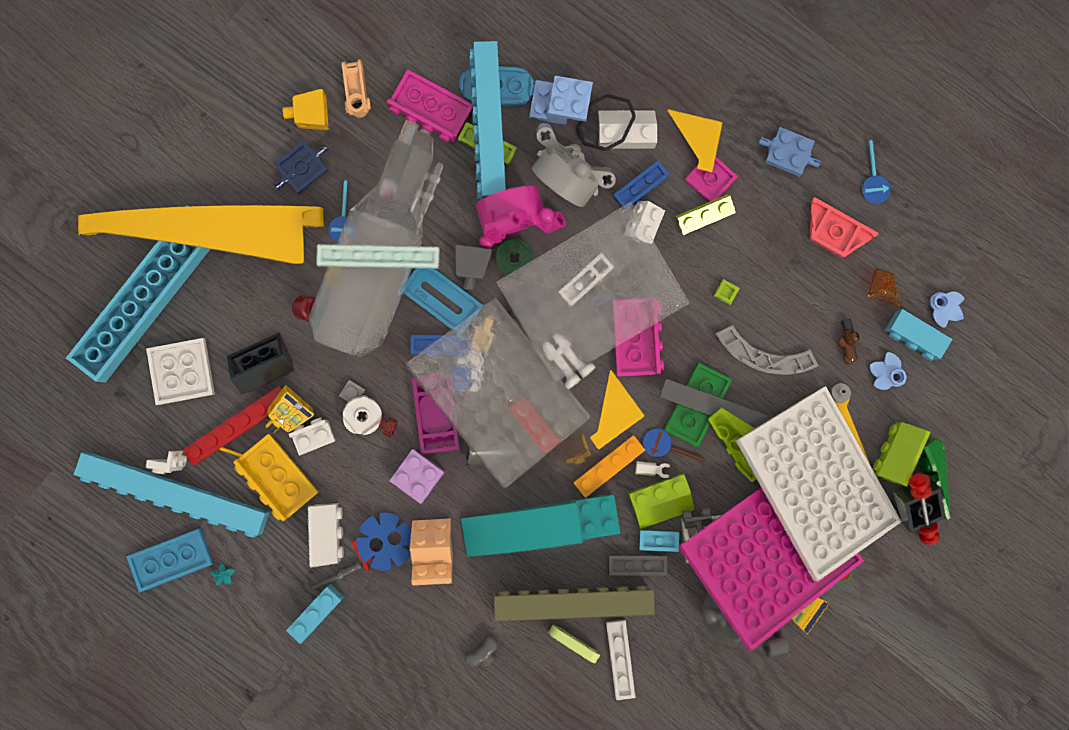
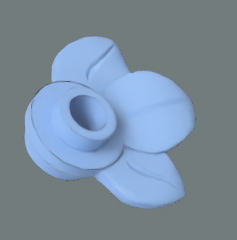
M938 292L930 298V305L934 309L933 319L940 327L945 328L948 320H963V313L959 304L965 298L960 293L949 292L945 294ZM937 299L941 300V305L937 304Z
M887 352L884 362H874L869 365L871 373L877 378L873 386L880 390H887L892 386L899 387L906 382L907 376L905 371L901 369V360L893 353ZM894 374H897L899 377L897 381L893 379Z

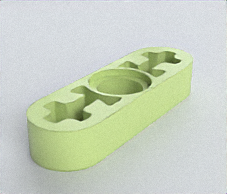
M553 624L548 631V634L590 662L596 663L600 657L599 652L561 627Z

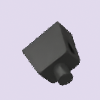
M456 245L457 278L464 279L463 290L474 291L475 282L485 280L493 254L492 249Z

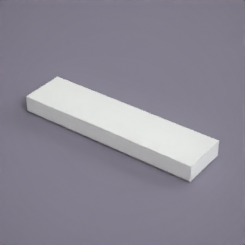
M626 620L606 621L616 700L635 698Z

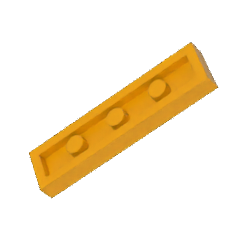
M632 435L573 483L586 498L642 454L645 449L636 437Z

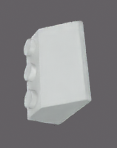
M598 111L599 146L607 147L622 139L632 117L630 111ZM635 111L636 118L625 141L612 149H655L657 144L655 111Z
M339 503L315 504L308 507L310 567L336 564L344 556V548L340 546V539L343 538V527H340L343 511L342 507L339 508Z

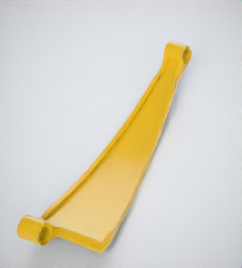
M194 206L78 215V235L107 233L237 253L292 264H302L304 262L303 227H324L323 208L309 206Z

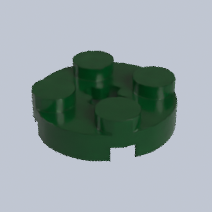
M510 239L504 241L498 247L496 263L498 269L504 275L517 278L525 275L532 267L534 260L533 252L525 241ZM518 254L519 262H510V255Z

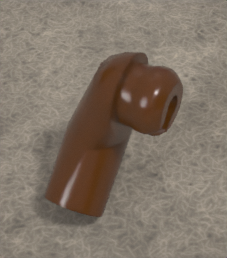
M841 336L836 343L846 352L843 358L844 362L851 365L853 361L857 360L856 348L853 344L848 343L844 336Z

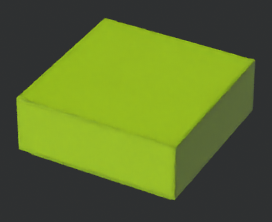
M723 279L713 296L731 305L740 288Z

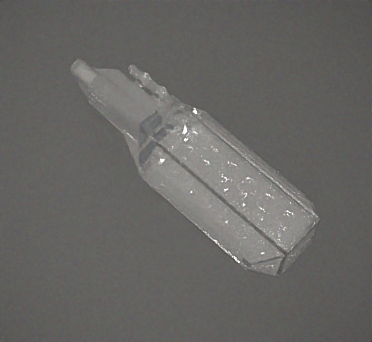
M410 120L404 121L399 137L393 144L378 185L350 209L337 245L421 246L424 238L422 221L429 203L434 198L433 192L436 185L440 182V174L443 169V164L438 162L433 174L428 173L433 161V137L430 136L431 133L425 129L418 131L419 125ZM425 179H427L429 184L426 192H423L421 190ZM328 266L308 317L314 341L358 358H362L381 347L412 268Z

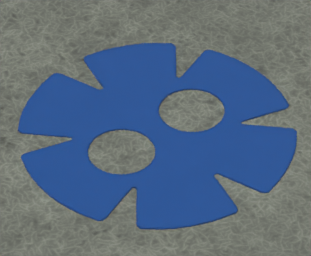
M380 513V525L374 516H371L359 529L361 533L368 537L357 538L358 553L364 562L375 556L371 568L376 570H391L390 559L393 560L397 567H400L411 555L409 550L402 547L410 546L411 528L406 521L396 528L400 517L395 514ZM391 532H398L400 534L401 541L398 545H391L388 542V535ZM373 538H379L383 542V547L378 552L370 549L369 543Z

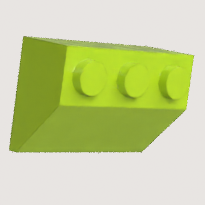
M895 422L889 429L888 434L890 436L887 442L883 443L881 447L882 454L875 461L873 470L875 475L892 484L907 486L930 432L903 422Z
M678 474L627 493L640 529L682 515V511L695 510L691 491L684 474Z

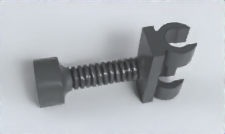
M709 507L701 508V517L692 518L690 510L682 511L685 529L696 527L698 533L704 526H708L712 522Z

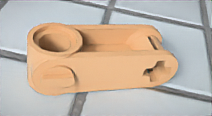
M359 59L357 62L352 63L342 62L346 93V113L357 118L364 117L371 110L370 99L367 98L362 61ZM356 103H362L360 108H354Z

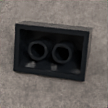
M280 333L227 356L230 380L241 395L294 371L292 358Z

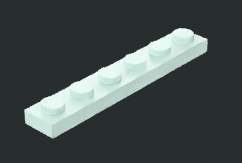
M318 245L317 265L330 267L439 269V247Z

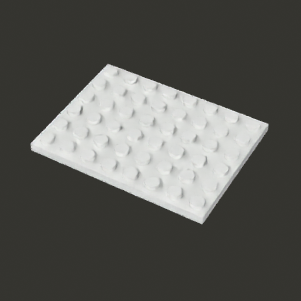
M826 386L736 440L813 581H819L902 522Z

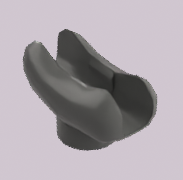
M488 636L480 648L468 653L465 659L466 663L471 667H476L480 663L485 668L497 658L493 653L498 648L496 637Z

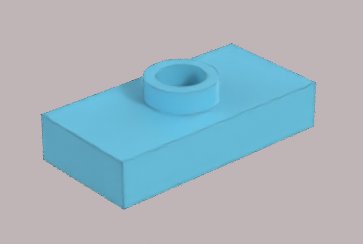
M640 530L639 550L679 552L678 531Z

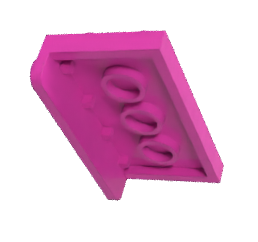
M408 69L392 98L386 102L389 111L396 115L400 113L406 116L405 119L410 123L415 124L417 122L422 125L425 131L429 133L433 131L439 134L438 137L446 142L449 140L455 142L474 106Z
M656 297L613 300L617 377L659 375L661 370H664V361L660 359L663 343L662 339L659 340L658 333L662 330L661 320H658L657 313H660V301H657Z

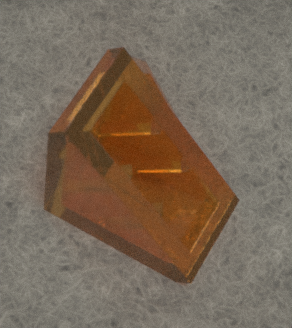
M876 268L868 297L903 307L895 284L894 273Z

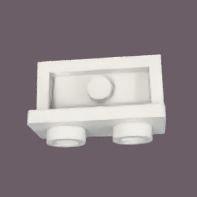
M638 201L633 208V213L626 225L624 235L633 237L645 245H651L665 210L649 201Z
M182 450L169 451L167 460H147L146 468L153 469V473L159 474L182 470L186 465L187 456H185Z

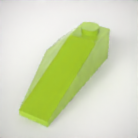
M721 407L708 420L718 437L725 442L726 450L734 457L738 470L753 482L757 478L736 440L755 428Z

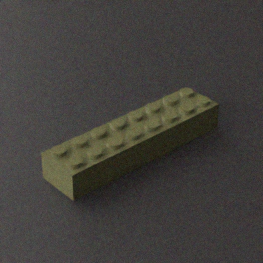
M638 585L633 590H629L627 586H616V590H609L608 587H596V591H589V588H577V592H570L569 588L557 589V593H550V589H539L538 593L530 594V590H519L518 594H511V591H499V595L494 596L495 621L655 615L654 590L648 589L646 585Z

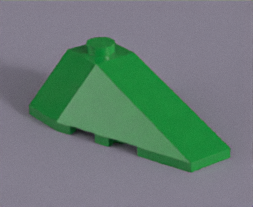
M930 438L926 441L917 465L921 474L929 476L941 488L946 515L944 519H950L945 447L938 438Z

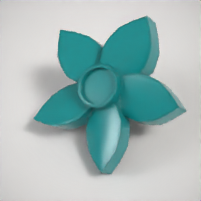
M221 564L219 571H212L210 574L217 578L215 581L216 586L222 582L231 585L230 577L234 574L235 570H226L225 566Z

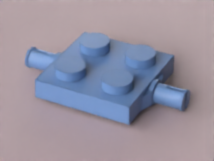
M779 127L776 136L772 140L761 136L758 144L768 147V156L765 163L800 177L807 164L818 168L821 160L811 157V150L815 141L782 127Z

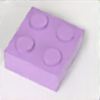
M412 449L390 479V482L422 504L446 471L416 449Z

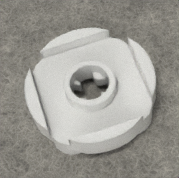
M362 395L351 399L343 409V422L350 432L367 435L374 432L380 425L381 409L372 398ZM360 411L367 413L365 420L357 418Z

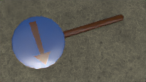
M652 429L643 438L645 451L653 457L664 456L669 450L702 462L705 461L703 457L672 447L670 436L662 429Z

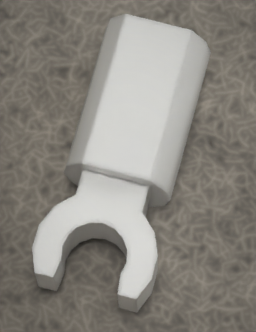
M637 461L635 474L647 476L658 474L662 478H668L669 475L662 473V468L670 467V465L662 463L656 466V463Z

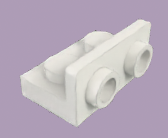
M322 418L311 421V425L305 428L304 425H300L289 434V437L294 441L299 455L336 441L329 421L322 420Z

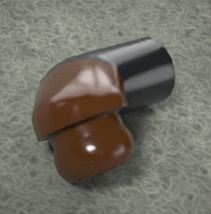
M851 318L842 320L846 341L850 344H855V342L860 340V335L854 331Z

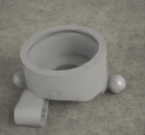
M542 123L537 126V139L547 148L538 151L537 155L539 158L533 165L532 171L557 194L579 207H584L592 195L597 196L598 184L603 188H611L615 184L616 178L610 168L591 166L585 161L584 154L581 152L579 145L563 146L557 141L549 124ZM548 130L549 135H544L542 137L541 132H546ZM604 175H605L606 177H607V175H609L610 178H609L608 180H606V179L603 180L602 177H603Z

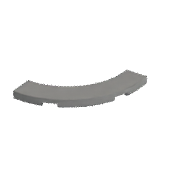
M733 325L715 333L722 346L735 359L760 372L790 375L809 371L819 366L810 349L794 355H773L757 350L749 345L739 335Z

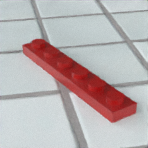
M276 387L183 449L192 465L196 466L220 448L268 418V408L280 393L282 387Z

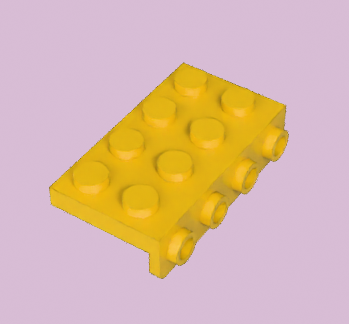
M270 433L239 459L233 461L236 465L234 468L237 473L246 477L248 486L252 490L256 489L260 494V500L265 505L271 507L273 510L272 514L277 520H287L319 493Z

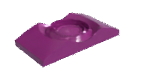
M450 373L412 378L421 454L460 449Z

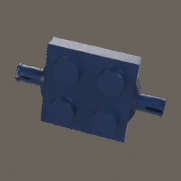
M304 140L274 163L280 171L282 178L273 185L279 190L285 184H289L298 194L303 192L328 171L320 158L321 155L328 151L327 147L323 144L314 151Z

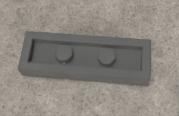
M609 556V575L668 576L667 556Z

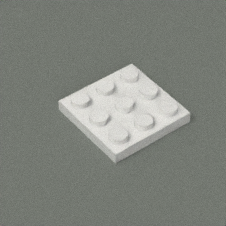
M205 338L146 349L156 405L215 395Z

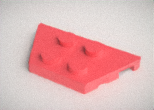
M816 197L811 200L809 240L839 257H846L878 235V232Z

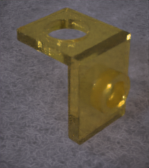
M583 433L580 436L586 452L566 459V464L574 462L577 465L585 462V457L591 456Z

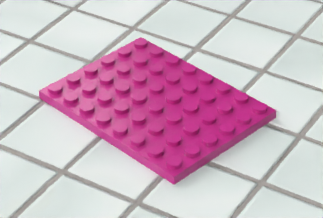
M762 487L678 546L748 651L756 648L864 562L860 554L857 553L819 581H813Z

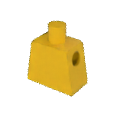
M323 89L293 96V107H283L284 118H294V122L299 128L329 130L327 99Z

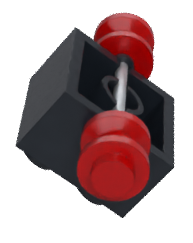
M920 473L910 477L907 486L893 490L897 514L902 521L901 523L910 533L918 530L920 541L927 545H933L940 540L938 524L936 522L946 518L942 491L929 476Z

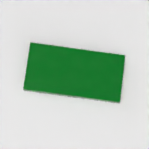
M698 362L686 386L723 399L732 379ZM676 404L664 431L698 448L711 424L708 420L711 416Z

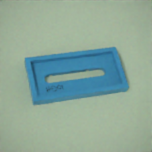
M416 268L400 289L402 293L460 336H462L484 307L436 269ZM423 282L430 284L462 309V313L456 314L425 291L421 284Z

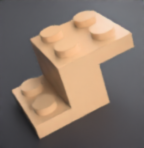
M451 518L412 521L410 541L413 565L412 585L452 583Z

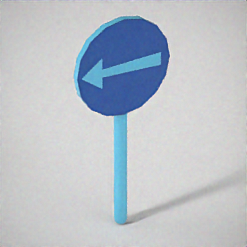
M869 140L872 177H869L864 182L862 193L868 202L879 204L889 197L891 188L889 182L884 177L876 176L873 141Z
M344 180L342 216L333 219L328 229L331 239L338 244L350 243L357 233L354 221L346 217L347 180Z

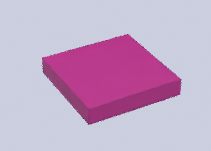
M715 156L712 172L698 169L697 165L684 181L706 201L710 202L719 198L738 176Z

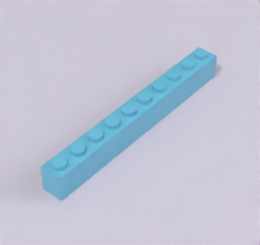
M90 452L81 453L74 475L80 477L79 480L91 483L93 481L98 483V486L101 488L110 489L111 487L117 489L116 492L123 495L130 493L135 495L134 498L137 500L146 501L148 499L153 501V505L159 507L166 505L171 507V511L177 513L184 511L190 513L189 516L192 518L201 519L202 517L208 519L207 522L210 524L219 525L220 523L226 525L228 530L237 531L238 529L244 531V535L249 537L263 534L270 513L269 511Z

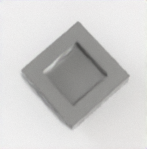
M349 380L339 397L350 401L355 397L364 395L366 389Z

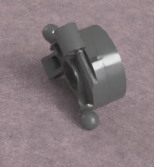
M708 592L703 603V618L707 629L716 640L724 645L731 647L744 646ZM780 628L761 643L763 652L767 657L783 655L789 652L788 641Z

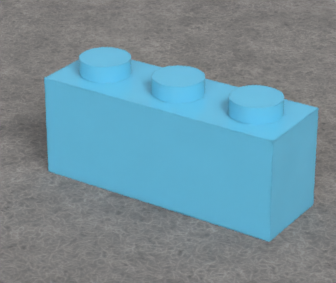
M903 309L895 312L885 329L892 339L903 341L906 343L905 346L913 351L918 350L922 353V357L930 361L941 359L952 341L950 337Z
M332 584L328 585L286 631L301 644L345 596Z

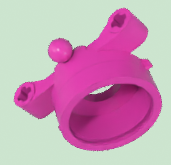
M523 186L501 191L482 199L476 204L484 234L480 238V245L485 249H490L494 243H501L506 234L515 233L530 226H537L549 234L565 227L566 224L561 212L544 208L539 189L536 186Z

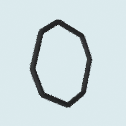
M604 94L589 103L588 112L592 105L605 98L626 102L632 117L622 139L607 147L585 142L581 131L584 121H580L577 131L584 146L608 151L625 141L636 118L632 103L627 98Z

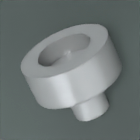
M839 383L831 388L830 395L835 403L840 404L849 400L851 391L847 385Z

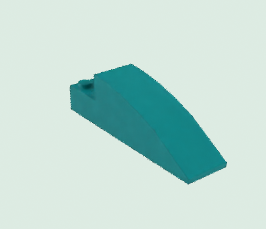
M612 493L461 518L467 557L583 543L585 539L620 534L615 498Z

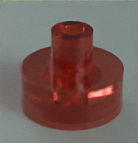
M390 418L388 422L380 421L379 427L385 429L384 436L389 438L393 436L398 420Z

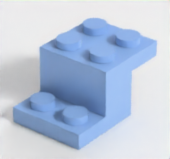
M555 76L554 83L536 80L529 119L563 125L567 124V119L586 122L593 82Z

